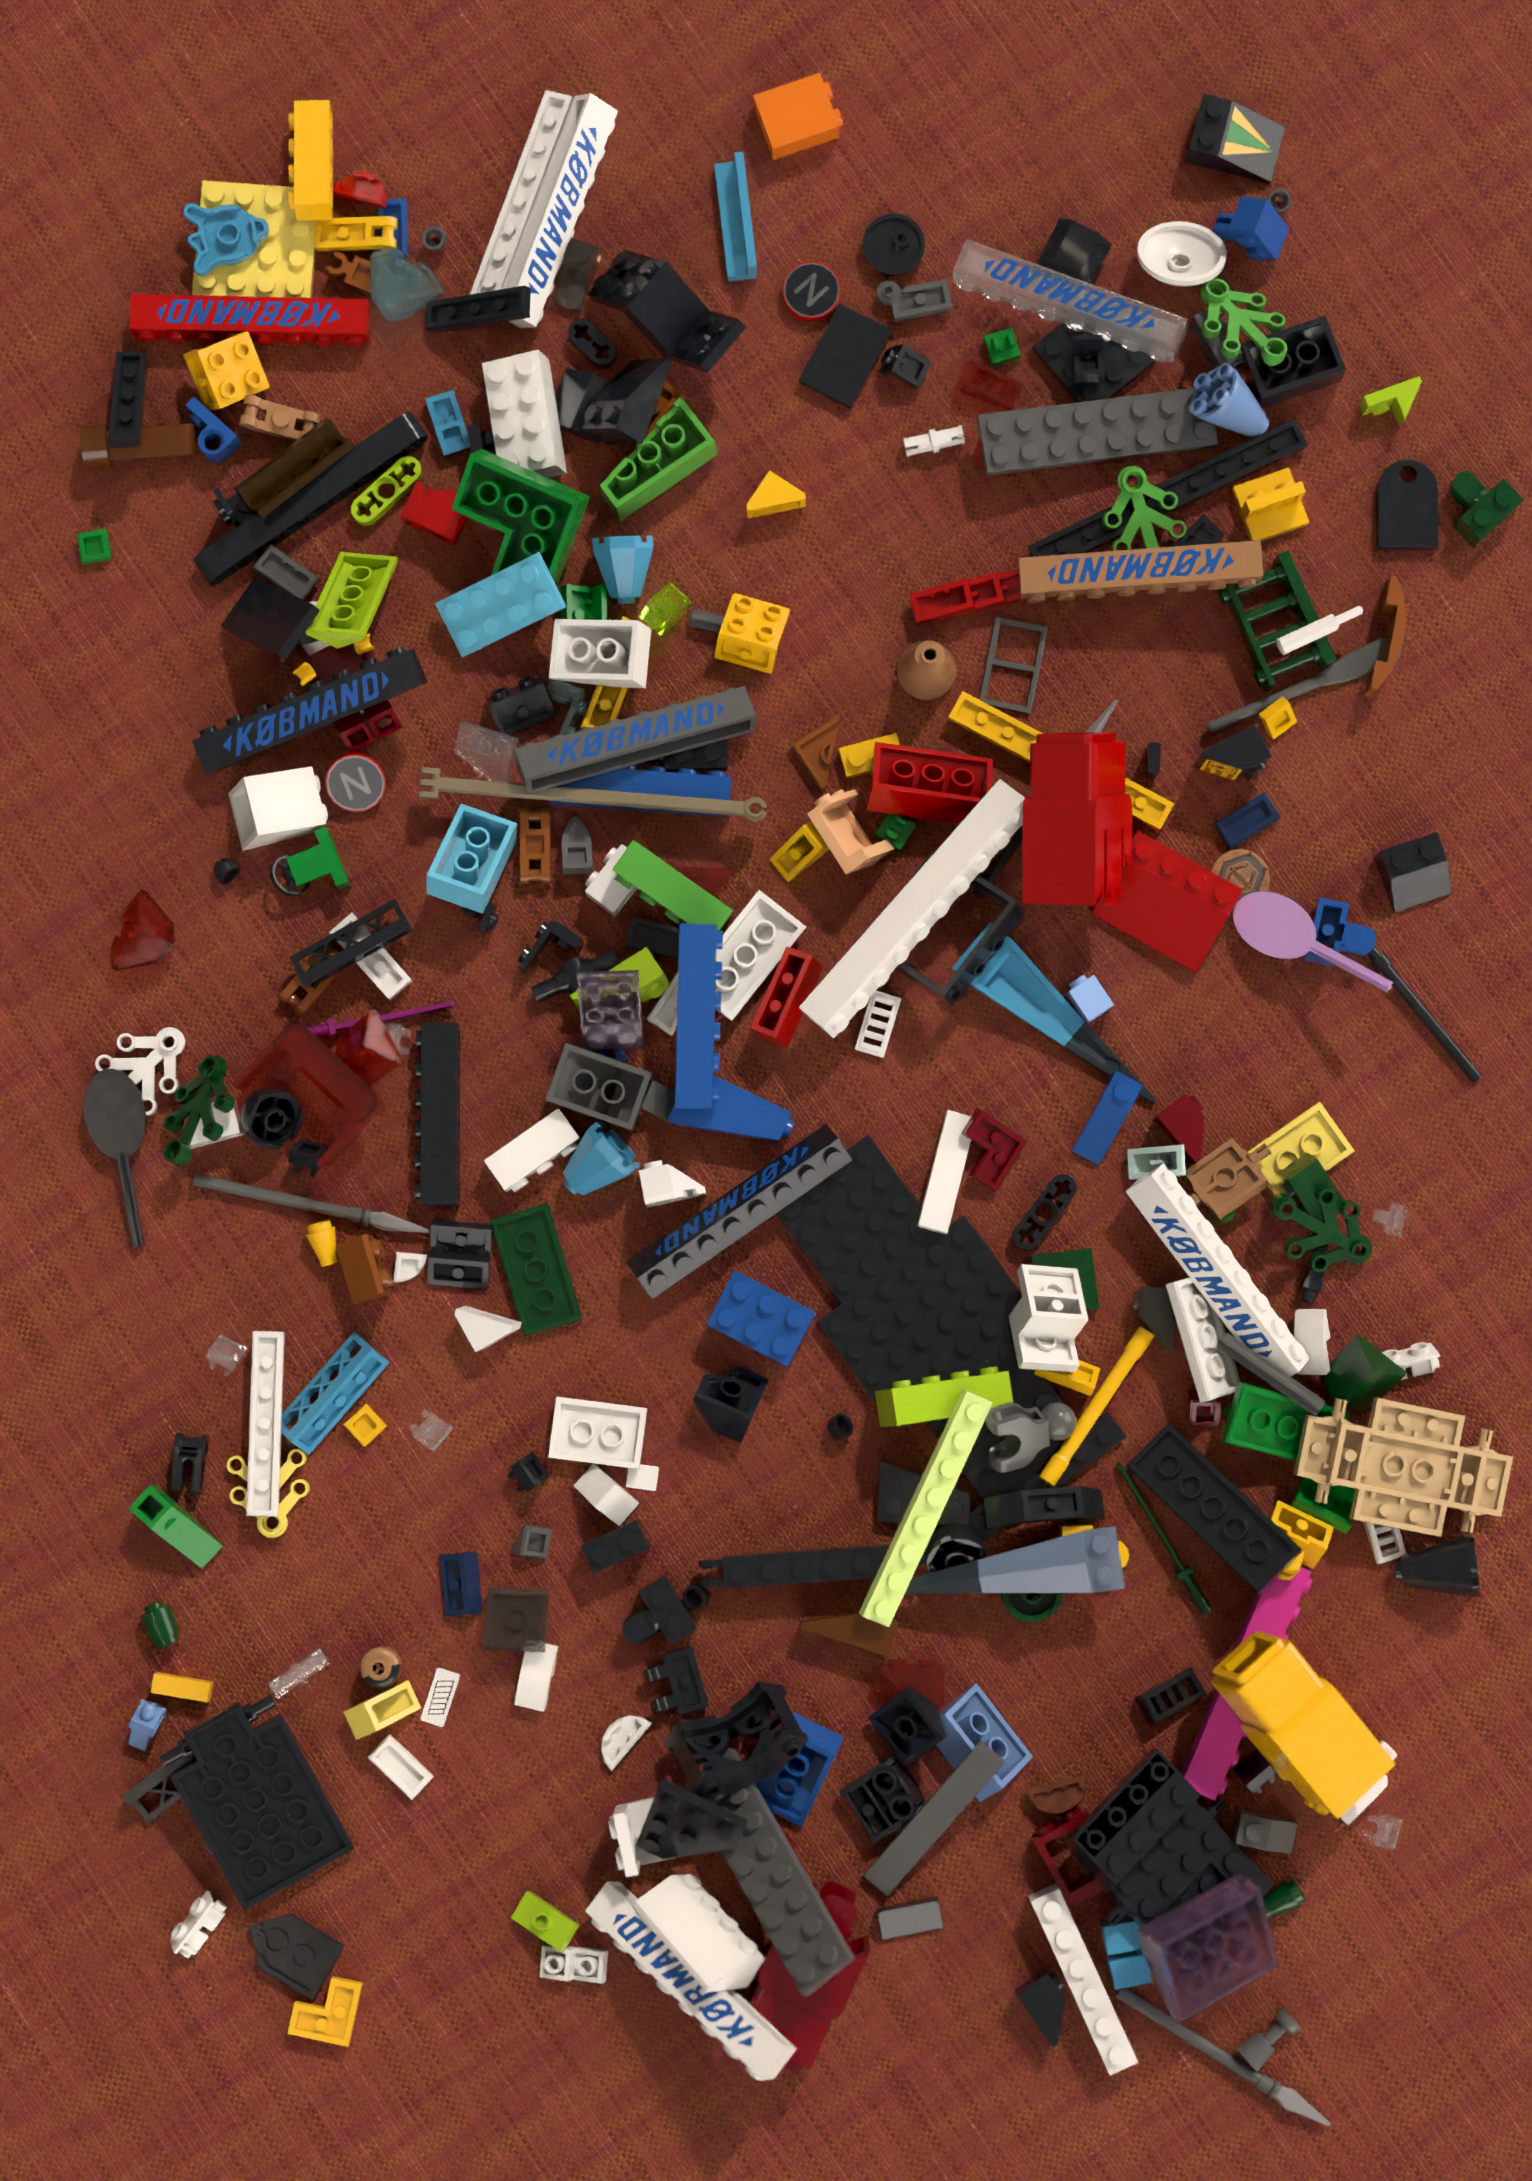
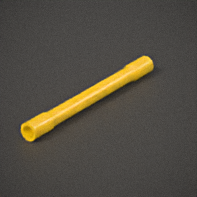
M1138 1327L1126 1345L1124 1353L1077 1421L1073 1434L1065 1439L1057 1453L1051 1457L1039 1475V1478L1051 1487L1056 1485L1068 1467L1069 1461L1135 1362L1141 1358L1153 1340L1154 1336L1148 1330Z

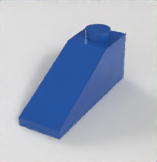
M1113 1071L1072 1151L1099 1165L1143 1085L1117 1071Z

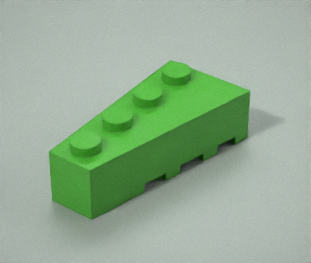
M680 396L667 415H663L657 421L656 427L644 438L643 443L637 444V448L628 458L625 457L602 482L600 489L605 502L621 522L717 456L715 441Z
M632 840L612 869L617 874L614 878L617 882L627 889H630L632 885L642 892L639 895L641 899L653 907L656 903L666 909L664 915L678 925L681 920L685 923L717 924V931H720L733 913L731 908L634 840Z

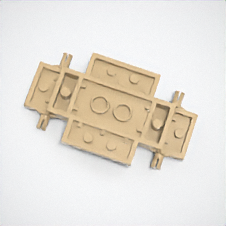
M1377 1397L1373 1399L1368 1427L1352 1424L1344 1419L1348 1401L1335 1398L1332 1416L1318 1417L1305 1415L1294 1475L1310 1478L1318 1483L1314 1501L1327 1504L1330 1486L1342 1485L1355 1488L1350 1513L1351 1519L1438 1537L1442 1535L1447 1507L1456 1508L1464 1512L1460 1530L1473 1533L1476 1515L1489 1514L1501 1517L1513 1457L1499 1454L1490 1449L1494 1431L1480 1428L1477 1446H1460L1465 1416Z

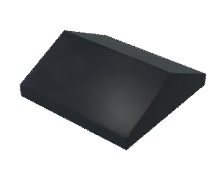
M566 368L555 394L560 429L599 445L601 440L581 428L585 420L584 414L586 409L609 382L591 373Z
M910 1686L868 1716V1719L904 1767L947 1737L936 1705Z

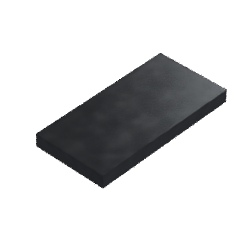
M254 578L221 624V627L227 632L286 660L320 610L305 600Z

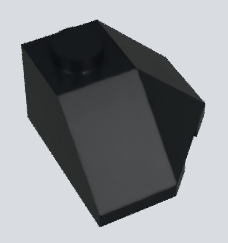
M743 1368L732 1369L729 1371V1374L716 1376L715 1373L704 1375L693 1400L713 1432L742 1443L768 1379Z

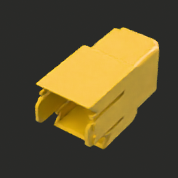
M1256 1631L1214 1668L1213 1673L1215 1676L1212 1678L1211 1683L1243 1722L1241 1728L1282 1780L1291 1781L1306 1800L1304 1803L1316 1812L1325 1816L1330 1812L1339 1819L1396 1765L1339 1692L1327 1680L1318 1677L1289 1640Z

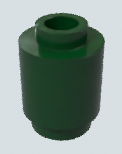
M161 1600L143 1607L145 1613L140 1615L150 1642H154L156 1649L180 1639L177 1634L180 1630L169 1603L162 1605Z

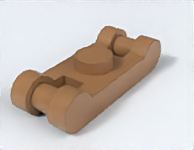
M245 395L244 406H246L244 415L240 417L239 425L247 429L295 442L320 423L321 415L266 401L254 395ZM257 410L266 413L264 421L256 418ZM295 421L304 423L302 431L294 429Z

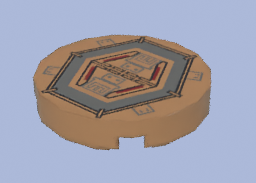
M1244 849L1228 851L1220 856L1211 868V872L1244 889L1239 900L1250 893L1268 891L1270 883L1269 869L1264 860L1252 851Z

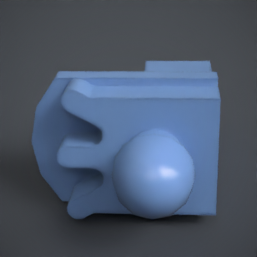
M141 1699L137 1710L128 1724V1728L132 1729L128 1745L145 1751L166 1715V1708H163V1706L156 1702Z

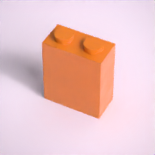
M820 73L753 95V107L772 160L839 138V128L843 126L841 114L838 108L833 109L830 101L833 99L830 84L828 81L823 82Z

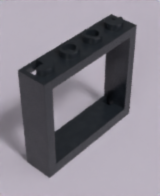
M935 847L933 849V851L929 854V856L922 863V865L915 872V874L923 867V865L930 859V857L937 851L938 848ZM979 875L970 883V887L1004 910L944 988L905 962L895 968L951 1008L956 1001H960L964 997L967 987L973 979L982 974L986 967V962L993 953H997L1002 948L1004 939L1012 929L1019 926L1025 913L1016 899Z

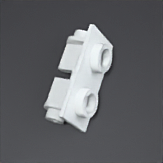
M1419 1342L1407 1349L1382 1352L1404 1371L1410 1367L1413 1377L1433 1373L1436 1368H1440L1437 1358L1440 1357V1354L1432 1343ZM1407 1373L1401 1380L1407 1379Z
M208 1890L202 1898L199 1897L194 1901L189 1911L190 1914L184 1922H180L173 1929L170 1943L175 1954L180 1952L187 1958L192 1954L196 1955L208 1938V1934L200 1929L204 1926L208 1930L213 1931L226 1913L224 1911L227 1906L219 1900L214 1903Z

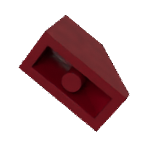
M1183 1094L1156 1116L1154 1120L1175 1145H1184L1185 1157L1194 1165L1201 1160L1205 1116L1201 1113L1203 1107L1193 1095L1188 1097L1186 1094Z

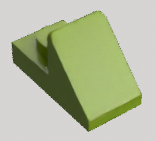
M1420 376L1364 396L1359 404L1363 416L1373 413V416L1383 414L1391 406L1400 427L1406 419L1422 380Z

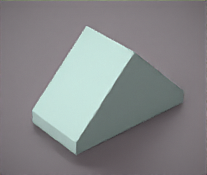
M1184 1145L1127 1149L1130 1180L1140 1179L1163 1163L1176 1178L1186 1175Z

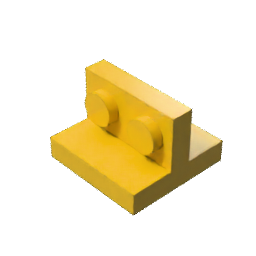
M1289 467L1233 486L1232 493L1250 541H1264L1309 524L1301 501L1306 490L1302 481L1294 482Z

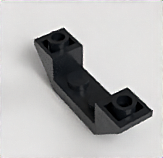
M1084 1486L1020 1490L982 1499L986 1530L1016 1528L1021 1523L1074 1519V1523L1105 1520L1101 1489Z

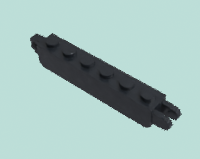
M890 1544L726 1555L722 1559L698 1561L699 1568L711 1569L723 1566L724 1578L709 1577L700 1580V1587L725 1586V1588L875 1578ZM925 1551L918 1565H926Z

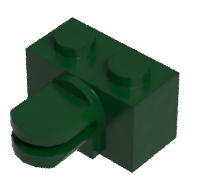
M1463 471L1456 475L1449 486L1450 495L1465 509L1463 511L1464 515L1460 517L1453 528L1474 548L1514 512L1524 499L1504 478L1489 491L1473 473Z

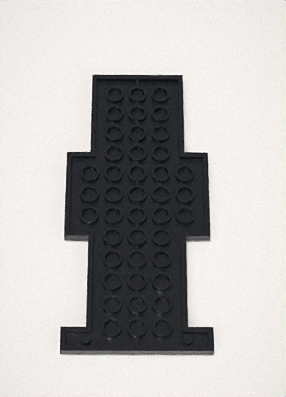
M869 1135L846 1150L852 1161L776 1213L841 1303V1305L821 1318L817 1323L875 1403V1391L892 1389V1382L910 1380L911 1385L922 1384L921 1378L937 1375L940 1376V1381L951 1380L950 1373L969 1371V1377L980 1375L979 1369L997 1366L998 1372L1009 1371L1013 1403H1017L1026 1409L1037 1407L1040 1412L1050 1403L1061 1402L1064 1404L1046 1379L1034 1375L1035 1369L1018 1367L1009 1315L1021 1299L1022 1293L965 1215L949 1225L947 1234L917 1227L921 1206ZM1108 1412L1097 1419L1069 1461L1068 1467L1056 1485L1051 1487L1039 1478V1475L1065 1440H1050V1446L1041 1449L1035 1458L1023 1468L1009 1472H998L989 1465V1450L992 1446L1003 1441L1007 1435L997 1436L986 1427L984 1421L962 1471L982 1499L1020 1490L1058 1488L1126 1438V1436ZM949 1418L926 1422L940 1439ZM983 1503L971 1511L970 1525L968 1527L974 1529L983 1542L1000 1530H986Z

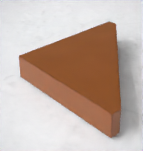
M838 715L791 745L820 792L825 791L840 723Z

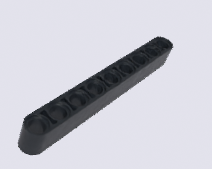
M411 412L398 416L357 444L352 450L264 518L256 515L252 516L196 555L193 562L210 586L222 583L260 557L270 544L276 546L390 468L400 458L418 449L427 441L428 435Z

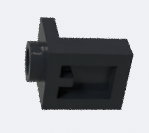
M900 344L888 348L881 358L882 366L879 373L883 376L891 374L911 388L917 389L920 388L931 365V361L905 344Z
M488 903L483 914L462 907L461 913L469 917L478 919L479 915L483 916L478 928L480 934L486 936L488 930H494L499 918V914L495 913L497 910L495 905Z

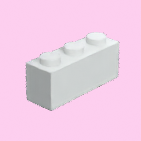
M558 1108L489 1156L484 1162L506 1192L512 1189L515 1193L529 1183L526 1178L535 1172L541 1175L553 1167L552 1160L562 1154L565 1158L572 1154L578 1147L576 1143L581 1141V1139Z

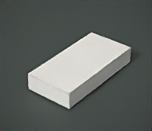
M391 1734L367 1757L411 1800L434 1777Z

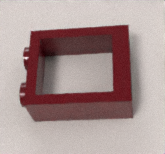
M1079 1807L1062 1815L1064 1820L1055 1825L1051 1821L1041 1825L1035 1830L1037 1834L1032 1837L1069 1908L1103 1890L1102 1886L1092 1876L1067 1888L1044 1845L1082 1823L1089 1815V1812L1086 1808L1080 1810Z

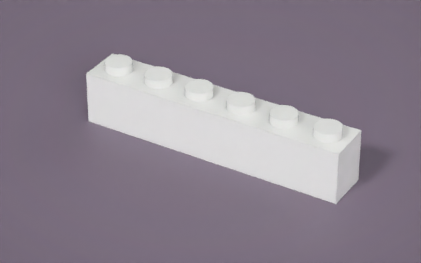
M1052 1884L1029 1895L1031 1904L1109 2075H1113L1138 2063L1057 1884Z

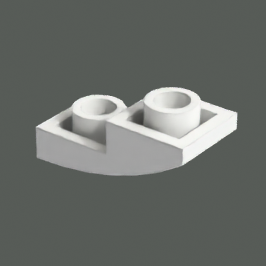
M1297 1309L1295 1311L1294 1338L1304 1347L1306 1354L1310 1358L1297 1374L1327 1375L1330 1372L1326 1341L1330 1338L1326 1309Z
M528 1640L514 1705L545 1711L551 1678L555 1671L558 1646Z
M543 1945L540 1978L562 1981L579 1980L602 1984L606 1982L608 1950L567 1946L564 1952H559L551 1945Z

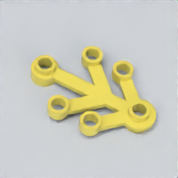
M293 1449L289 1452L287 1461L280 1468V1488L297 1467H301L306 1463L307 1455L303 1450ZM295 1452H299L302 1455V1461L299 1464L292 1461V1455ZM242 1456L230 1457L227 1461L228 1471L232 1474H238L248 1482L246 1460ZM234 1459H238L242 1463V1467L238 1471H235L231 1466ZM298 1479L291 1484V1492L279 1504V1516H273L278 1520L276 1528H271L268 1525V1519L272 1516H255L257 1518L258 1530L262 1535L268 1538H276L286 1531L288 1526L286 1515L297 1501L307 1496L310 1491V1485L306 1480ZM297 1483L305 1485V1492L303 1494H298L295 1491ZM244 1486L234 1487L230 1492V1500L234 1504L243 1506L246 1510L247 1488ZM238 1489L242 1490L245 1494L242 1501H237L234 1497Z

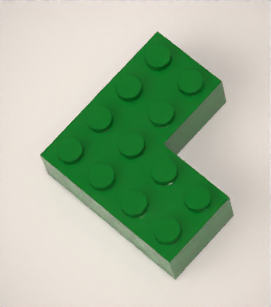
M480 449L470 453L451 510L505 533L491 575L540 552L558 587L590 496Z

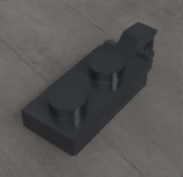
M727 739L646 761L645 763H660L661 767L668 769V772L678 771V769H692L696 771L728 769Z

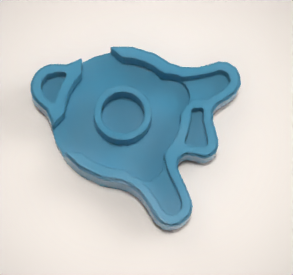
M189 203L183 210L185 218L199 228L198 232L189 235L188 243L197 252L193 268L200 277L207 276L214 268L219 266L235 265L248 260L255 253L260 242L269 234V226L264 219L254 217L252 214L242 210L240 206L221 205L213 209H205L194 203Z

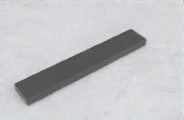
M980 1740L866 1870L864 1877L888 1896L1003 1765L1004 1760Z

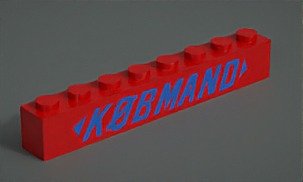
M131 294L129 329L133 336L142 342L167 339L173 343H183L185 339H197L200 343L210 344L214 343L215 340H225L247 331L252 341L262 345H271L274 341H285L286 344L294 346L302 345L303 342H315L319 346L345 343V345L350 347H360L363 343H370L372 309L368 299Z

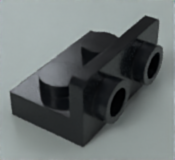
M529 676L518 681V686L508 690L506 687L499 688L490 693L491 697L485 699L501 738L556 716L541 677Z

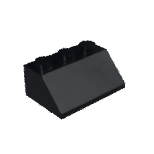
M1326 316L1266 335L1268 339L1279 338L1287 345L1284 360L1275 366L1267 365L1263 361L1261 356L1262 350L1252 340L1241 344L1246 382L1262 408L1338 383L1346 371Z

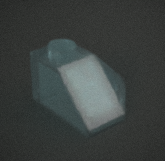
M395 248L376 251L370 256L372 299L387 322L410 317L425 307L427 302L436 300L446 292L429 267L420 262L417 265L403 259L404 253Z

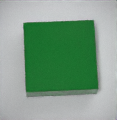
M107 529L77 533L80 558L83 565L113 560Z

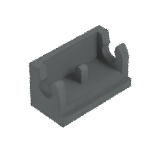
M1221 308L1218 321H1220L1222 327L1219 336L1215 339H1208L1202 334L1208 310L1195 315L1190 326L1212 368L1221 366L1223 363H1228L1234 368L1242 365L1241 349L1238 356L1234 359H1228L1221 353L1227 334V323L1222 316Z

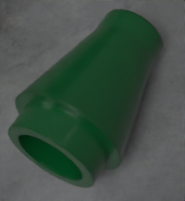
M1294 1879L1288 1882L1284 1880L1268 1896L1258 1902V1906L1264 1917L1269 1919L1272 1916L1301 1908L1300 1904L1304 1903L1306 1898Z

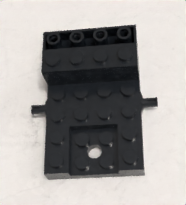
M1151 1749L1066 1838V1842L1072 1852L1078 1857L1077 1861L1115 1900L1117 1905L1104 1917L1106 1921H1109L1108 1923L1115 1927L1125 1914L1129 1915L1183 1974L1192 1975L1212 1953L1210 1949L1249 1907L1254 1908L1274 1884L1219 1827L1215 1818L1227 1807V1804L1217 1796L1216 1800L1207 1809L1201 1807L1196 1802L1200 1796L1199 1792L1158 1749ZM1207 1897L1212 1902V1910L1208 1915L1204 1916L1200 1913L1198 1906L1200 1900Z

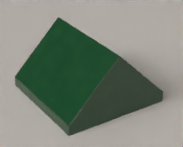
M1357 1334L1329 1363L1330 1372L1327 1375H1322L1334 1403L1335 1398L1348 1401L1346 1409L1369 1412L1372 1409L1374 1397L1383 1398L1405 1376L1406 1371L1361 1335Z

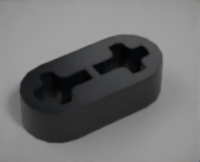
M578 319L571 323L568 330L571 344L598 369H608L613 366L616 361V350L612 342L586 319ZM587 329V337L591 341L588 343L583 337L576 339V330L584 331ZM597 346L601 351L608 349L609 358L601 357L597 359L598 353L594 347Z

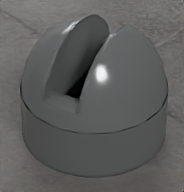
M1275 189L1268 197V201L1278 214H1284L1291 208V195L1285 189ZM1280 196L1285 207L1280 209L1274 198Z
M430 226L423 232L422 241L428 249L440 251L447 244V235L440 227ZM433 233L441 240L439 245L430 238Z

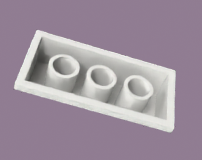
M691 1874L670 1875L633 1904L635 1910L706 1992L747 1988L765 1960L763 1955L757 1950L756 1944L742 1933L738 1928L737 1922L727 1916L720 1908L719 1902L710 1896L701 1886L700 1880Z

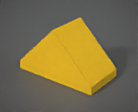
M769 470L746 505L747 518L806 507V496L804 492Z

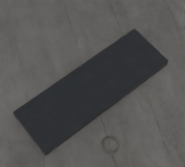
M1170 1423L1126 1465L1147 1488L1258 1595L1303 1551Z

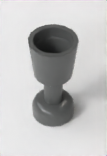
M1283 2007L1275 2014L1278 2022L1262 2036L1257 2032L1236 2048L1256 2072L1262 2068L1275 2052L1272 2045L1285 2032L1294 2035L1302 2029Z

